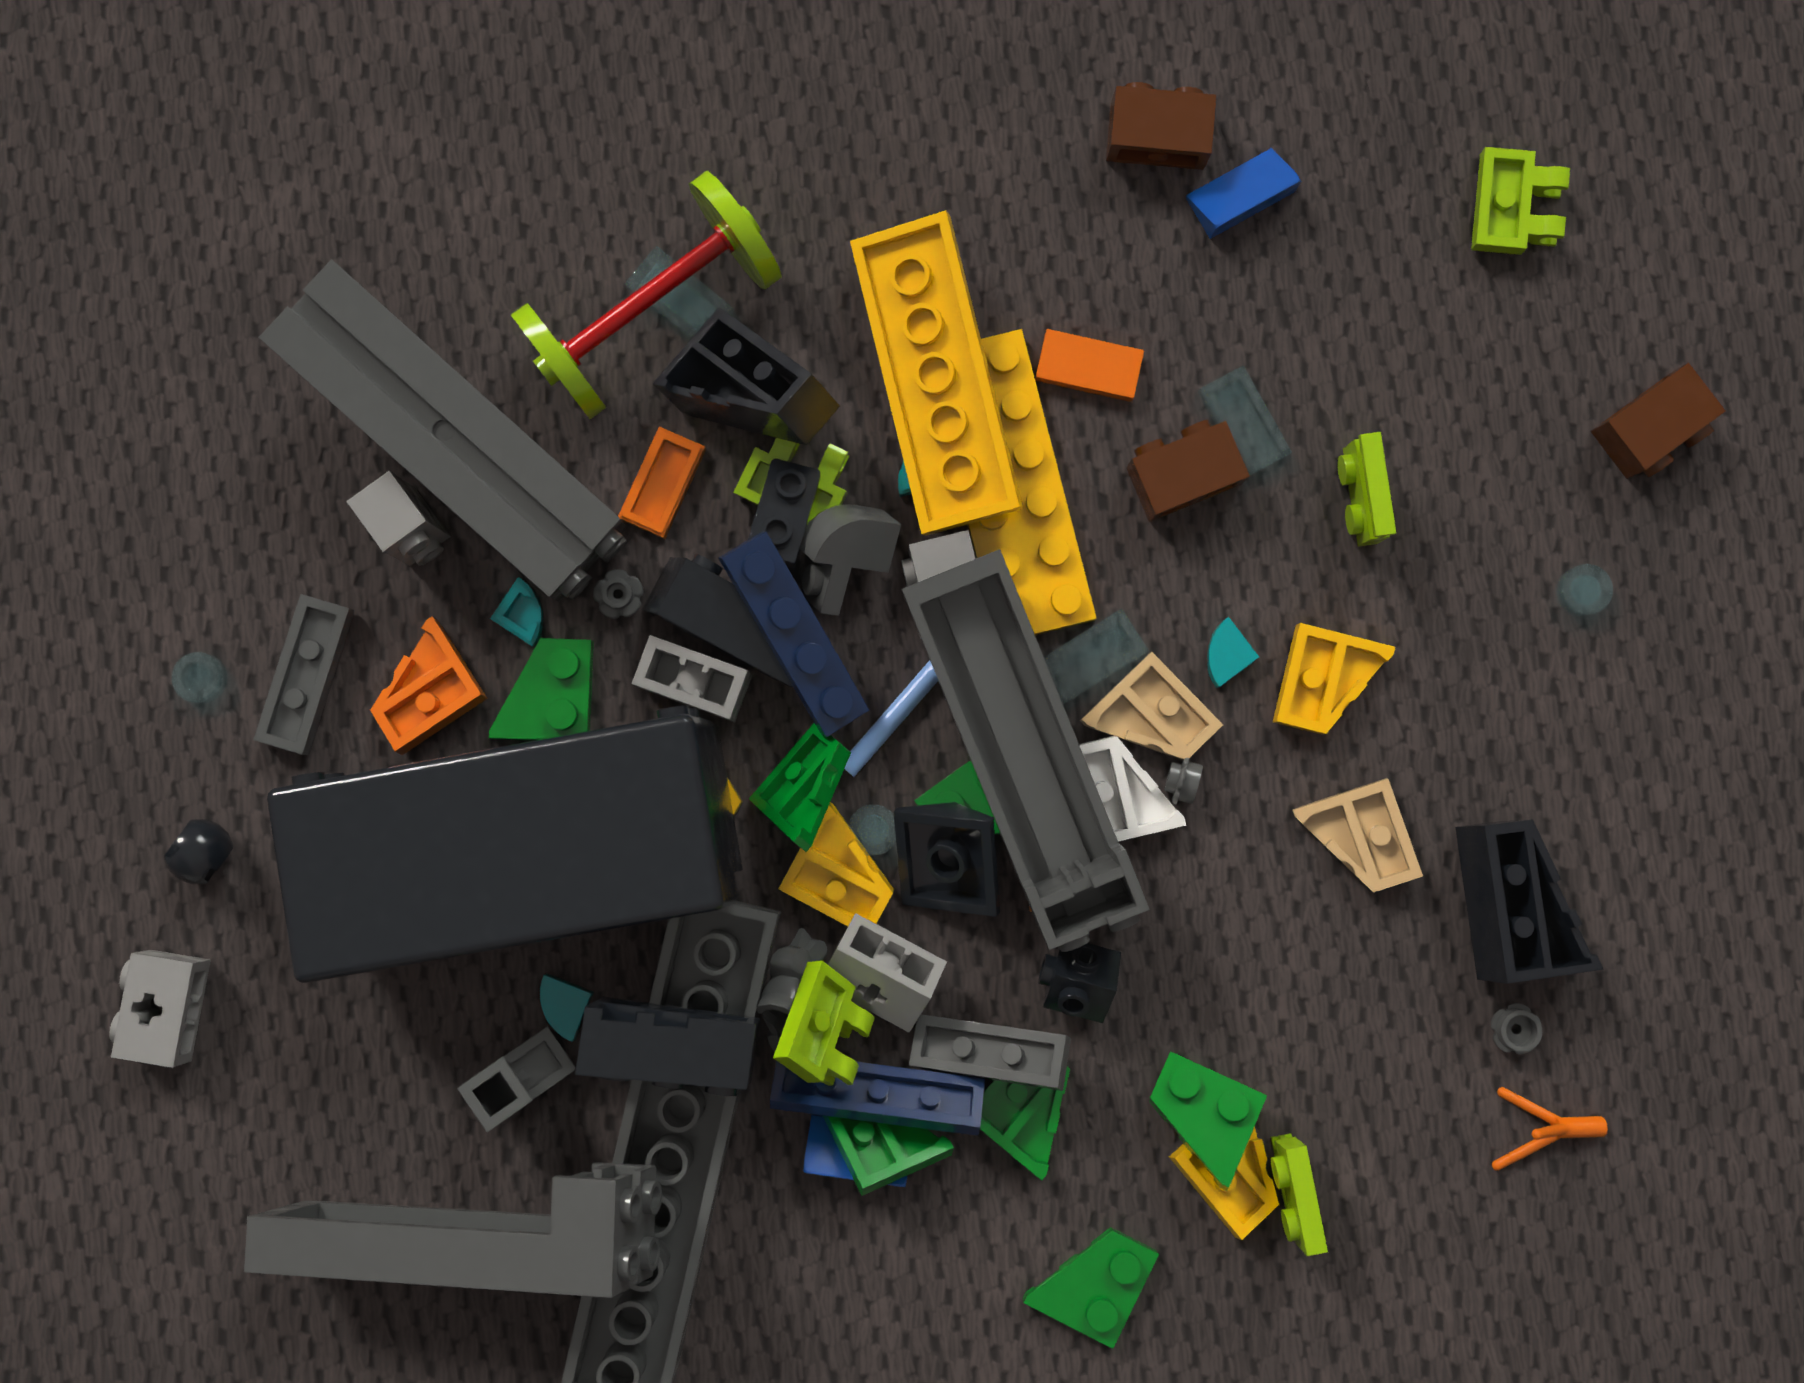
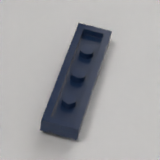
M767 531L757 534L719 557V561L821 735L828 737L869 711L868 706Z
M776 1061L770 1096L771 1109L979 1136L985 1078L857 1062L859 1067L853 1085H847L839 1078H835L833 1086H828L822 1082L807 1083Z

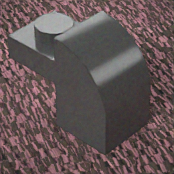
M850 504L828 508L815 516L806 526L800 550L812 560L811 564L805 568L802 578V589L805 599L820 613L839 616L851 568L889 573L901 524L882 509Z
M547 1026L457 1089L485 1131L489 1132L572 1073L576 1068Z

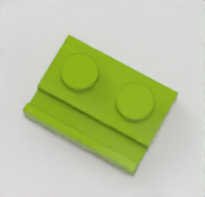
M1381 432L1360 434L1358 436L1359 439H1354L1343 448L1344 455H1340L1338 458L1339 479L1343 486H1349L1351 505H1347L1345 509L1346 527L1350 535L1356 534L1358 547L1379 544L1389 538L1390 535L1396 534Z
M1291 1133L1271 1137L1275 1156L1271 1157V1168L1275 1184L1282 1191L1285 1209L1281 1210V1218L1287 1240L1289 1242L1295 1241V1244L1306 1256L1327 1253L1328 1250L1307 1146L1296 1137H1292Z

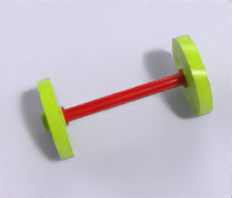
M709 171L703 172L691 181L689 187L695 201L715 233L568 342H565L563 339L557 342L528 303H525L511 314L512 318L540 353V356L533 360L534 364L551 386L560 380L589 419H592L604 410L606 406L577 368L581 365L579 359L715 258L728 250L748 276L761 289H767L782 278L781 270L760 235L761 229L753 216L744 206L741 207L731 193Z

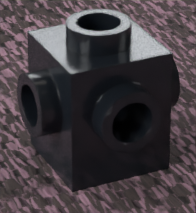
M1087 943L1066 952H1061L1060 948L1057 947L1054 956L1045 954L1038 978V984L1046 986L1043 1007L1069 1016H1077L1103 1023L1117 992L1121 952Z

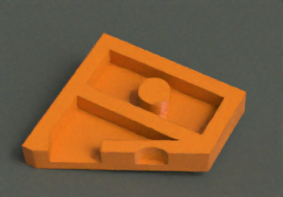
M433 616L424 622L421 627L425 631L410 657L403 656L394 671L393 681L387 688L382 690L370 709L394 751L401 755H404L487 699L439 621Z

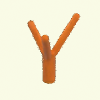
M1500 1087L1497 1090L1498 1096L1546 1121L1550 1126L1534 1129L1531 1133L1534 1138L1532 1141L1494 1160L1492 1168L1499 1171L1561 1138L1605 1137L1608 1130L1607 1122L1602 1116L1560 1117L1504 1087Z

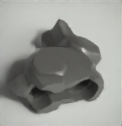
M800 928L797 931L795 938L789 946L779 948L772 955L769 974L771 980L765 986L761 1000L756 1008L757 1012L762 1014L769 1028L767 1034L768 1044L774 1052L807 962L822 961L827 956L828 949L826 943L821 940L812 939L804 928Z

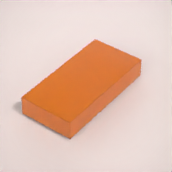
M1046 329L1035 381L1132 402L1144 350Z
M659 426L618 517L626 523L666 539L703 458L706 447Z

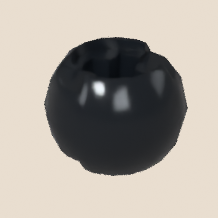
M192 819L166 852L164 860L168 870L178 880L189 884H207L232 851L233 843L229 833L219 824L207 819Z

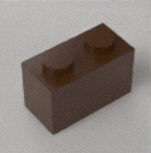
M1132 82L1125 86H1116L1110 106L1106 161L1204 170L1212 154L1217 95L1204 94L1201 89L1196 87H1179L1174 91L1154 89L1152 85L1144 82Z
M1688 362L1666 375L1590 432L1626 479L1641 472H1644L1649 478L1675 460L1670 452L1684 443L1688 449L1714 432L1710 423L1726 412V410Z
M1203 420L1183 429L1180 432L1183 438L1165 445L1162 438L1134 450L1136 457L1131 459L1126 469L1149 522L1238 487L1250 477L1227 421L1211 426L1209 420Z

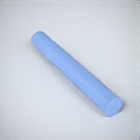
M930 660L850 751L851 754L844 769L853 777L857 775L938 682Z

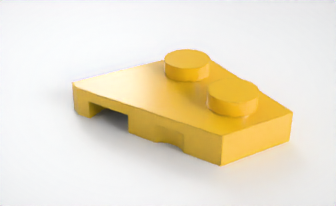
M1303 623L1297 624L1294 630L1273 723L1321 735L1327 734L1342 716L1344 709L1366 688V683L1377 670L1394 655L1395 647Z
M831 802L812 846L807 852L802 848L799 849L778 888L782 892L846 926L850 924L855 913L877 924L894 892L892 885Z
M1255 1127L1228 1191L1221 1189L1215 1183L1213 1175L1194 1153L1191 1154L1184 1144L1169 1156L1235 1238L1243 1240L1279 1205L1273 1180L1266 1171L1267 1156L1262 1139L1257 1137Z

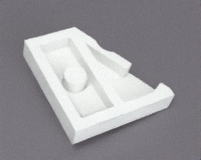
M1117 736L1079 744L1118 842L1186 826L1184 816L1179 810L1175 809L1160 791L1159 786L1133 758V755Z

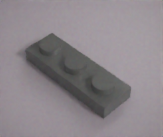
M300 594L253 739L254 741L301 755H309L355 610Z
M921 1014L916 1022L909 1066L923 1070L1063 1091L1071 1038L1063 1034Z

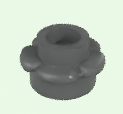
M615 569L607 572L603 580L597 581L593 590V597L596 602H599V611L603 615L611 619H618L619 616L631 617L640 609V597L643 595L644 590L642 583L636 576H629L625 570ZM616 590H622V598L616 599L614 597V592Z
M1185 758L1182 764L1171 763L1164 791L1173 793V804L1176 805L1178 800L1193 804L1203 765L1190 762L1189 758Z
M1520 1003L1509 1004L1507 1009H1499L1492 1017L1491 1028L1495 1033L1493 1041L1504 1052L1515 1051L1519 1055L1526 1054L1533 1050L1542 1038L1541 1021L1537 1015L1531 1013L1530 1008ZM1514 1024H1518L1520 1027V1031L1516 1034L1511 1030Z

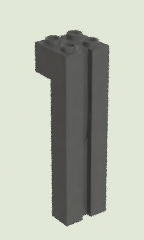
M331 259L303 289L305 294L292 308L287 306L258 338L547 596L558 602L565 596L574 600L592 581L593 578L587 573V570L600 557L608 563L625 545L627 540L622 534L627 529L626 525L613 511Z
M996 550L901 589L1048 949L1051 950L1059 947L1061 952L1071 951L1087 944L1091 940L1089 931L1108 924L1110 931L1115 932L1140 921L1138 914L1150 910L1127 851L1119 844L1001 550Z
M596 1162L592 1164V1172L552 1177L551 1214L331 1201H301L247 1216L244 1272L612 1298L629 1289V1284H639L653 1276V1271L656 1269L660 1257L659 1239L654 1237L655 1214H657L661 1205L662 1188L660 1182L656 1181V1165Z

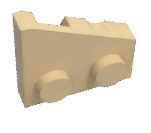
M1150 652L1080 720L1086 727L1117 736L1120 739L1180 760L1190 758L1223 726L1153 652Z
M1388 778L1292 809L1294 816L1372 892L1423 877Z

